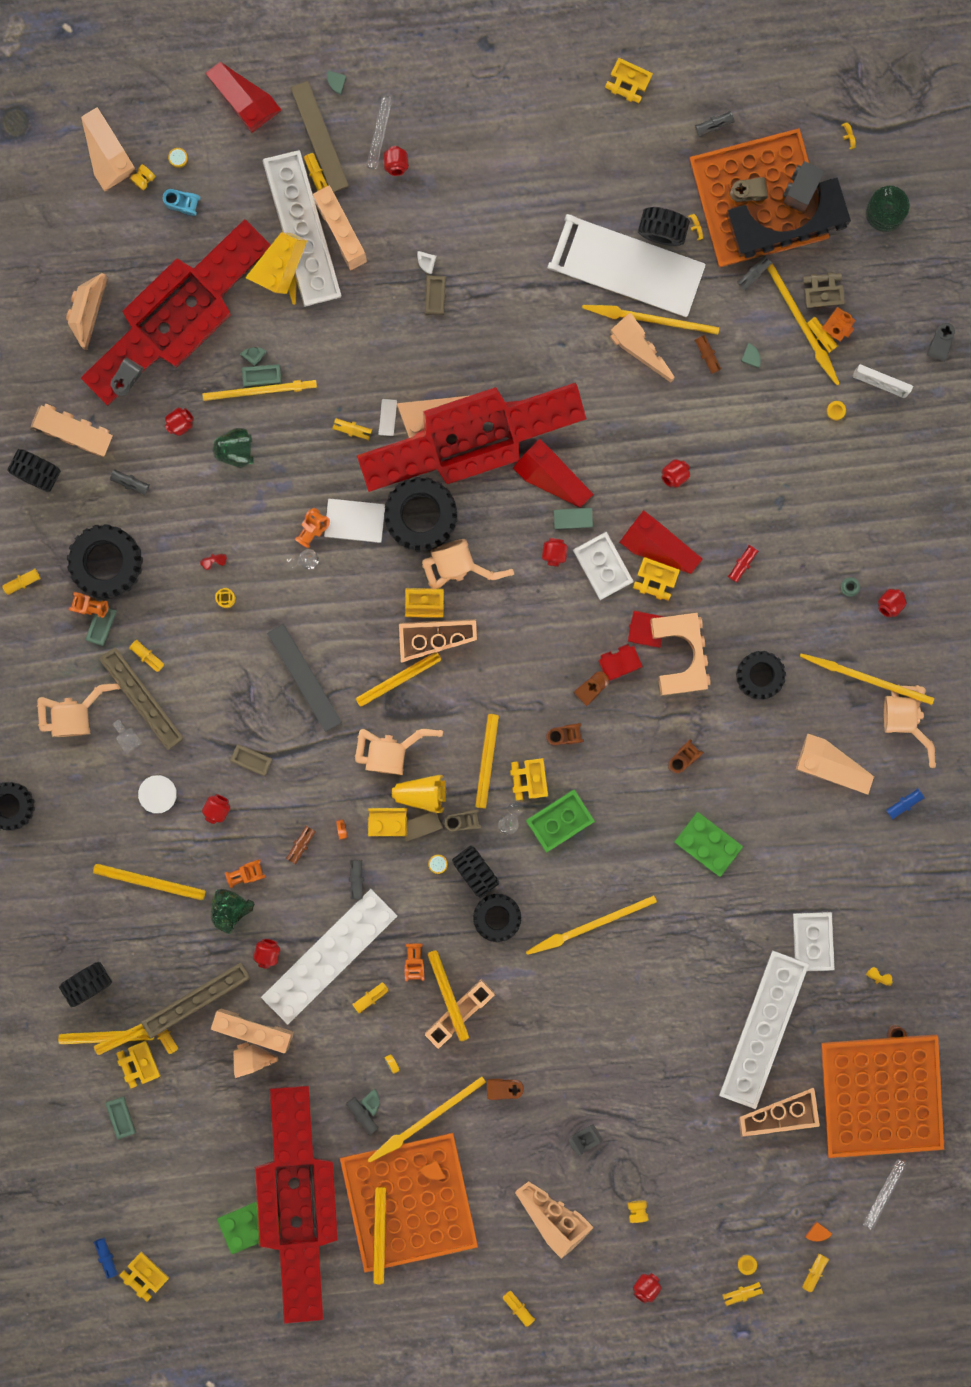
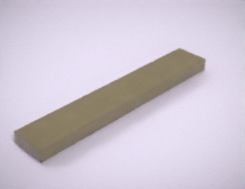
M305 81L290 87L328 186L330 185L333 193L348 188L349 185L309 82Z
M116 647L99 658L167 750L184 739Z
M240 962L141 1021V1024L151 1039L251 978Z

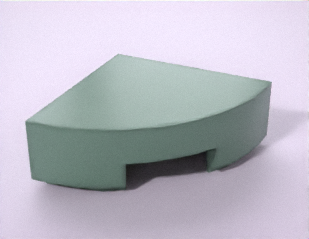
M328 71L327 79L330 87L335 93L341 95L346 75Z
M748 343L741 362L759 368L761 363L760 354L752 344Z
M254 347L245 349L240 355L253 366H256L267 351Z
M375 1088L360 1101L373 1116L376 1114L380 1103L379 1095Z

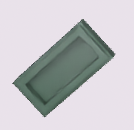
M280 364L242 367L243 387L282 384Z
M592 508L554 510L555 530L593 528Z
M108 608L107 614L104 617L94 614L85 640L104 647L117 610Z
M125 1097L106 1102L105 1104L117 1140L135 1134L136 1130Z

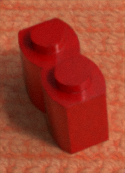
M629 644L619 647V652L612 654L610 651L600 655L601 659L598 660L602 672L608 676L609 681L643 667L634 646L630 647Z

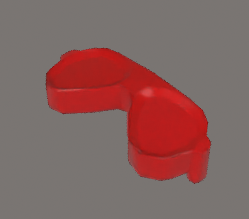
M211 554V557L202 559L200 564L206 570L210 569L213 562L223 566L226 563L227 556L226 554Z

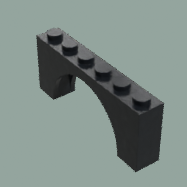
M838 177L819 182L817 186L819 202L816 213L809 222L795 230L774 231L762 226L751 216L746 205L727 210L726 216L739 257L750 258L759 251L767 253L773 251L774 247L779 245L783 248L792 245V242L796 240L800 242L811 239L810 236L816 234L818 237L824 236L829 233V230L836 229V231L846 229L851 219Z

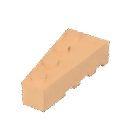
M467 396L397 403L408 437L410 438L424 429L423 411Z
M48 404L38 407L30 429L35 431L39 429L47 436L58 437L65 443L75 444L78 448L100 457L105 456L113 436L109 434L110 430L100 426L96 429L91 426V422L84 419L77 421L73 419L74 415L63 411V414L56 412V408Z
M476 619L399 623L401 663L477 640Z
M814 1088L739 1117L741 1137L819 1127Z

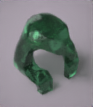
M235 428L219 436L214 441L212 451L218 461L240 469L253 464V456H250L252 437L246 429Z
M216 890L211 906V921L218 930L230 934L237 922L253 911L254 901L249 899L246 901L230 890Z

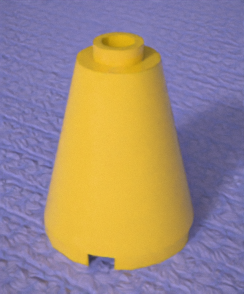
M435 775L397 783L392 788V798L395 799L396 803L442 813L444 807H441V804L446 802L445 780H441L444 776Z

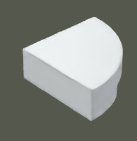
M418 251L417 259L419 266L425 273L432 275L436 256Z

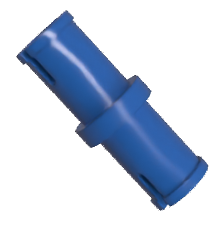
M917 788L905 798L901 797L899 802L886 809V811L893 820L904 811L911 810L910 807L925 798Z
M105 1237L95 1240L93 1243L99 1255L98 1261L103 1266L106 1278L118 1275L112 1259L114 1256L108 1249Z

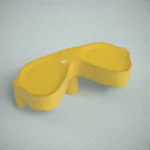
M842 124L841 126H844L848 134L843 136V139L849 138L850 150L856 148V141L850 124Z
M695 214L689 215L688 217H691L695 225L690 227L691 231L697 230V241L703 239V232Z
M872 967L866 973L869 978L876 980V984L880 982L891 986L893 983L890 974L881 976L875 967Z

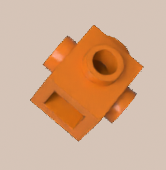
M837 307L822 329L828 332L832 338L841 341L844 336L848 338L855 328L852 325L856 320L849 313Z

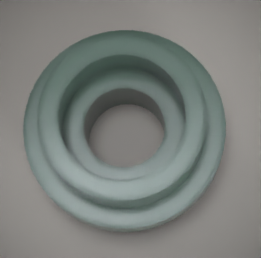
M846 578L841 583V591L846 596H855L860 590V584L855 578ZM848 584L853 585L854 588L852 591H849L847 589Z

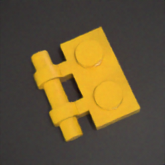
M618 58L610 74L611 77L616 79V82L614 84L607 81L605 88L611 90L612 94H619L626 97L627 101H634L639 104L642 96L636 94L637 89L645 92L653 73ZM624 82L632 86L631 90L620 87L621 83Z
M644 557L637 575L644 578L643 583L635 581L633 588L639 590V593H648L656 596V599L669 601L671 594L665 592L666 586L674 588L680 570ZM649 581L659 583V589L648 586Z
M543 758L525 760V768L519 769V762H511L512 770H510V775L513 776L514 787H512V790L515 793L516 800H523L522 792L528 791L529 799L548 796ZM526 774L527 786L521 785L520 775Z
M147 1040L129 1047L130 1056L126 1057L123 1050L116 1053L118 1065L122 1067L125 1074L124 1080L128 1082L130 1089L137 1086L135 1079L138 1077L141 1083L144 1084L161 1076ZM133 1061L137 1072L132 1073L129 1062Z
M142 1251L127 1266L133 1272L129 1275L123 1270L119 1275L124 1280L123 1283L126 1286L129 1285L137 1292L136 1295L139 1298L142 1297L146 1302L152 1297L147 1290L151 1288L156 1293L169 1279ZM136 1276L145 1283L143 1287L134 1280Z

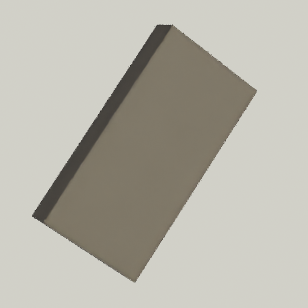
M427 275L425 314L444 315L446 276Z
M237 744L230 762L266 776L273 759Z
M430 812L407 821V836H404L406 842L442 829L437 813Z

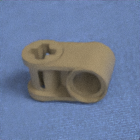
M760 177L735 182L730 191L731 198L736 202L767 199L766 178ZM737 188H740V191H743V193L740 194L739 191H736Z
M479 809L447 816L444 820L445 828L450 832L482 828L479 825L477 814ZM450 818H456L458 821V826L454 829L449 828L447 824Z

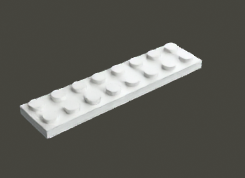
M300 150L263 159L282 231L293 233L307 240L295 271L304 307L341 298V292Z
M370 889L363 896V899H360L261 998L288 1025L397 915Z
M772 950L719 1096L756 1109L808 969V963Z

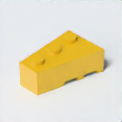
M281 232L245 278L275 293L287 294L307 240L293 233Z

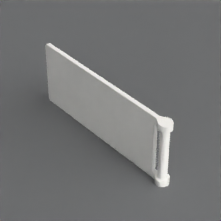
M566 214L564 219L566 222L552 262H549L547 267L549 270L568 275L683 317L688 316L705 268V263ZM576 224L578 228L565 265L561 267L559 262L572 225Z

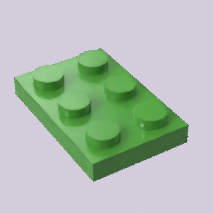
M575 790L567 793L526 820L546 853L595 822Z
M699 812L695 813L674 841V843L719 877H721L743 848L741 844Z
M256 1202L217 1218L231 1254L259 1243ZM278 1214V1225L280 1234V1218Z

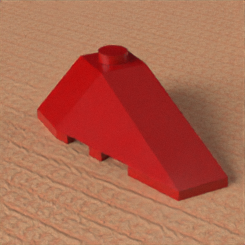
M219 62L205 73L251 133L282 111L268 93L222 62Z
M541 439L513 467V470L527 483L533 484L579 508L594 495Z
M644 510L619 542L635 555L651 559L692 574L702 561L698 554Z

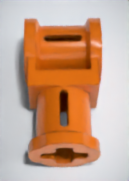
M317 508L310 509L301 524L304 529L295 540L304 547L309 548V544L314 536L320 537L322 532L329 527L330 519L327 516L321 515Z
M73 592L74 598L71 607L68 609L69 611L84 615H92L94 613L98 614L99 617H104L107 614V601H97L96 598L89 595Z
M261 860L244 864V866L239 867V870L230 873L228 871L225 872L230 889L242 882L245 884L266 878L260 866Z
M423 943L405 944V947H407L405 982L413 979L424 981L423 959H421ZM413 949H415V958L413 957Z

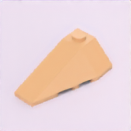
M97 107L81 118L93 172L105 192L137 171Z
M631 313L611 329L610 333L612 335L610 338L616 346L619 344L622 349L670 383L674 380L675 377L660 356L657 357L655 355L657 352L654 345L644 339L645 332Z
M807 734L795 770L867 795L869 794L874 779L872 774L827 740Z
M248 1042L237 1045L238 1049L233 1051L235 1078L253 1073L265 1066H269L270 1063L277 1062L279 1060L278 1056L255 1044L249 1045Z
M529 1181L515 1192L546 1243L561 1259L572 1251L593 1229V1226L580 1213L575 1210L572 1212L565 1208L564 1203L561 1201L557 1203L549 1198L548 1193Z

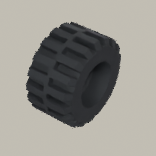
M648 207L643 210L638 233L645 239L655 243L680 246L685 242L690 221L678 212L660 207Z
M17 449L7 469L13 476L46 492H51L61 472L54 464L23 449Z
M756 651L747 655L740 662L736 671V680L740 690L746 696L759 700L768 699L776 695L785 684V666L781 663L779 657L777 658L775 654L768 653L767 651ZM757 664L768 666L772 672V680L766 686H756L750 679V671Z
M0 783V801L6 795H13L20 804L18 813L12 818L4 817L0 812V829H20L22 826L27 825L29 819L33 817L32 813L35 811L33 803L35 801L31 797L32 794L25 786L18 783Z
M469 846L452 859L453 865L477 897H483L499 885V880L475 847Z
M491 894L484 897L477 904L474 910L473 922L477 932L488 941H507L519 930L521 911L511 897L504 894ZM500 906L508 912L509 921L504 928L493 929L487 924L486 914L492 907Z
M95 962L62 982L59 989L70 1007H76L109 987L112 980L101 962Z

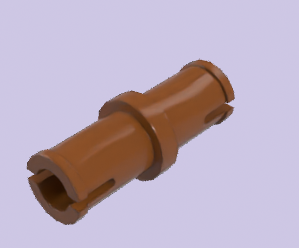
M706 335L695 339L694 341L702 354L701 358L705 360L710 373L713 374L721 370L722 367H720L715 356L716 352L714 349L712 350Z
M305 826L298 840L294 841L295 845L286 859L296 865L304 850L308 849L307 845L316 831Z

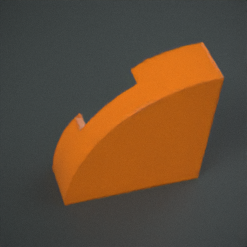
M344 820L336 821L339 840L347 838Z
M437 1160L419 1169L429 1179L441 1180L445 1178Z
M816 1221L805 1238L818 1242L826 1240L832 1233Z

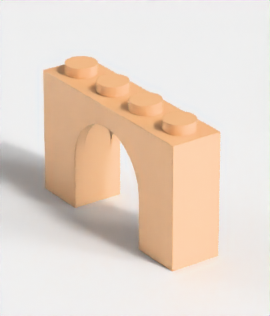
M330 185L314 193L315 204L323 220H326L350 271L366 263V254Z
M698 613L651 619L653 639L673 636L680 637L690 644L693 651V661L685 672L658 677L660 696L707 690L708 685H710V676L706 674L705 666H708L707 656L703 655L702 647H705L704 636L700 634V628L703 627L702 618L698 617Z
M482 979L456 1002L463 1022L479 1008H482L495 995V992ZM449 1011L425 1032V1036L438 1049L456 1031Z
M222 1008L216 1011L211 1027L213 1031L281 1053L288 1051L294 1033L278 1026L269 1027L239 1017V1014Z

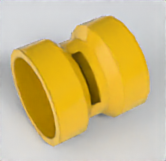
M141 164L138 172L132 174L129 179L144 191L147 188V184L153 181L156 176L146 166Z
M222 588L217 591L215 599L218 605L223 608H231L235 604L236 596L230 589Z
M646 1200L628 1202V1209L631 1212L629 1216L630 1223L649 1221L648 1214L646 1213Z

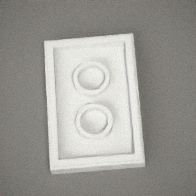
M859 364L853 374V378L902 398H906L913 388L910 384Z
M328 499L326 516L330 519V525L325 530L324 537L382 543L385 504Z
M607 532L573 549L599 600L634 582Z
M832 912L793 914L795 959L808 963L807 971L834 970Z

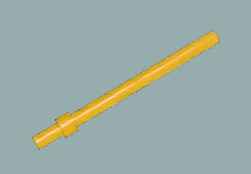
M295 380L293 383L202 393L203 401L292 390L299 392L302 389L317 388L316 380L303 382Z

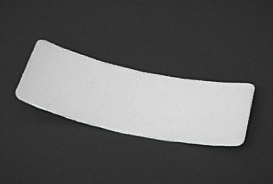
M382 399L379 435L394 436L397 400Z

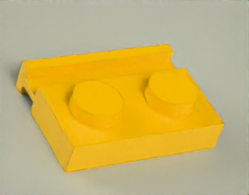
M405 589V617L443 618L444 589Z
M368 808V836H407V808Z

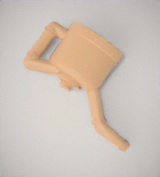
M466 539L442 544L430 551L432 557L422 561V567L425 570L431 589H439L450 579L461 581L469 571L484 576L488 580H497L514 575L513 569L493 573V571L474 564ZM432 564H436L438 573L441 577L438 580H436L435 575L433 573L431 567Z
M117 683L98 685L82 704H77V701H72V698H64L65 702L59 703L39 697L37 707L40 731H51L52 737L89 735V706L102 692L119 690L121 688ZM46 706L51 708L50 724L46 720Z
M918 685L901 686L924 695L926 692L924 687ZM891 691V696H885L884 701L885 733H912L928 750L930 768H935V747L933 741H930L917 728V724L924 718V712H921L919 707L921 701L913 698L899 697L898 693Z
M361 729L359 736H357L358 743L355 761L359 764H366L365 770L403 775L405 750L418 739L423 738V736L442 737L443 731L431 729L416 730L413 735L400 744L397 743V740H393L391 735L379 738L369 731ZM366 739L371 741L368 757L363 756Z

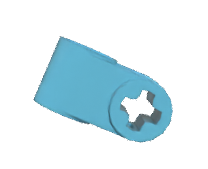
M168 189L164 192L163 202L168 209L196 216L197 203L201 199L199 195L174 189ZM174 195L177 197V200L174 203H168L167 198Z

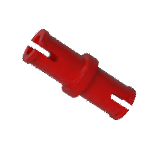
M748 545L741 558L736 560L737 564L727 577L738 583L746 569L749 570L751 567L749 565L759 551Z

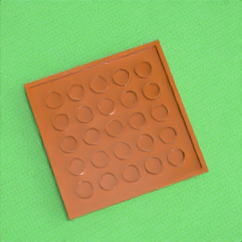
M800 128L689 157L719 268L830 238L829 233L820 237L816 234L810 236L811 239L804 242L796 240L790 246L782 248L779 245L774 247L773 251L767 253L759 251L750 258L739 257L726 216L727 210L746 205L751 216L759 224L774 231L795 230L811 220L816 213L819 202L817 189L804 213L783 204L785 197H782L789 182H794L791 178L797 165L802 166L804 161L809 163ZM760 177L766 178L767 199L736 202L731 198L730 191L735 182ZM737 188L736 191H739V193L742 194L743 191H740V188Z
M937 1034L821 1043L828 1158L944 1150L939 1041Z
M453 1133L403 1143L400 1148L372 1162H369L368 1159L378 1149L340 1157L364 1273L374 1271L376 1187L386 1188L384 1268L478 1248ZM437 1160L445 1178L441 1180L429 1179L419 1169Z

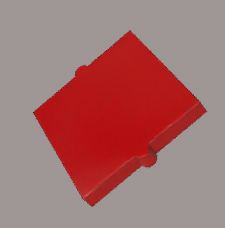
M633 611L631 624L628 626L630 631L627 642L660 648L662 638L653 639L650 620L664 616Z

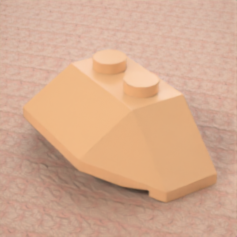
M103 273L78 286L77 291H74L71 302H74L72 310H68L66 317L71 330L84 350H88L108 279L106 274Z

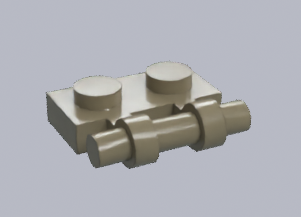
M827 272L826 275L810 274V276L803 277V284H811L812 287L804 290L806 309L842 306L845 304L843 285L835 286V281H842L841 273ZM828 282V287H818V283Z

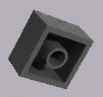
M805 161L802 166L797 165L791 178L794 182H789L782 196L785 197L783 204L804 213L825 171Z

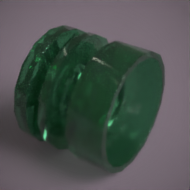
M881 187L875 191L867 204L865 212L867 221L878 231L889 232L895 230L909 213V198L898 187ZM886 204H888L889 206L892 205V209L890 210L889 208H885Z

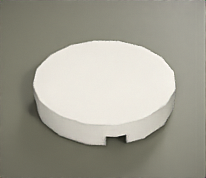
M155 775L143 781L138 791V799L147 811L163 813L174 805L177 799V790L171 780L161 775Z

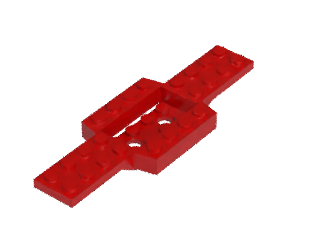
M244 219L194 268L176 258L122 311L131 329L81 379L109 406L118 397L111 387V380L126 357L144 367L143 372L160 358L177 368L231 316L222 299L223 296L263 256L271 245ZM190 277V281L187 284H185L156 314H154L143 326H139L183 282H185ZM190 296L197 299V303L193 307H189L186 304V300ZM161 323L169 324L170 329L167 333L159 331ZM117 384V387L123 388L124 384Z
M576 382L521 401L505 402L497 387L423 411L424 429L410 438L359 454L357 459L368 492L434 470H438L445 483L450 484L519 461L520 441L586 420L587 418ZM484 423H493V428L490 431H484ZM455 434L457 440L454 443H448L446 441L448 435ZM505 437L509 438L507 440L441 461L443 458H447L451 455L460 452H465L469 449L485 445L487 443L503 439Z
M309 1086L269 1088L273 1161L254 1167L259 1246L279 1250L284 1324L323 1320L319 1246L338 1240L333 1162L313 1158ZM311 1165L313 1169L317 1238L314 1236L309 1168ZM275 1169H276V1171H277L278 1203H279V1218H280V1236H281L280 1239H279V1225H278V1209H277V1192H276ZM293 1177L299 1180V1186L295 1189L290 1188L288 1185L289 1180ZM295 1216L300 1217L302 1220V1224L299 1227L291 1225V1219Z

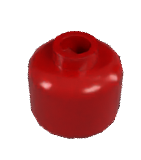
M392 146L384 152L385 171L392 176L403 175L409 167L407 152L399 146Z
M178 407L165 417V428L170 434L174 433L177 436H181L193 427L192 421H194V418L189 410Z
M672 460L662 469L661 477L663 482L668 487H680L689 479L690 467L685 461Z
M549 538V541L544 542L542 559L548 562V566L559 567V563L566 562L567 544L564 543V540Z
M899 589L886 590L878 600L879 611L886 617L898 616L907 604L904 598L905 594Z
M219 794L208 797L202 809L205 820L211 824L223 822L230 811L229 800Z
M262 939V941L256 944L253 959L258 963L259 967L269 969L270 966H275L278 963L280 947L272 939Z
M652 1273L650 1275L642 1274L633 1286L635 1292L633 1295L643 1303L653 1302L662 1289L658 1283L660 1279Z

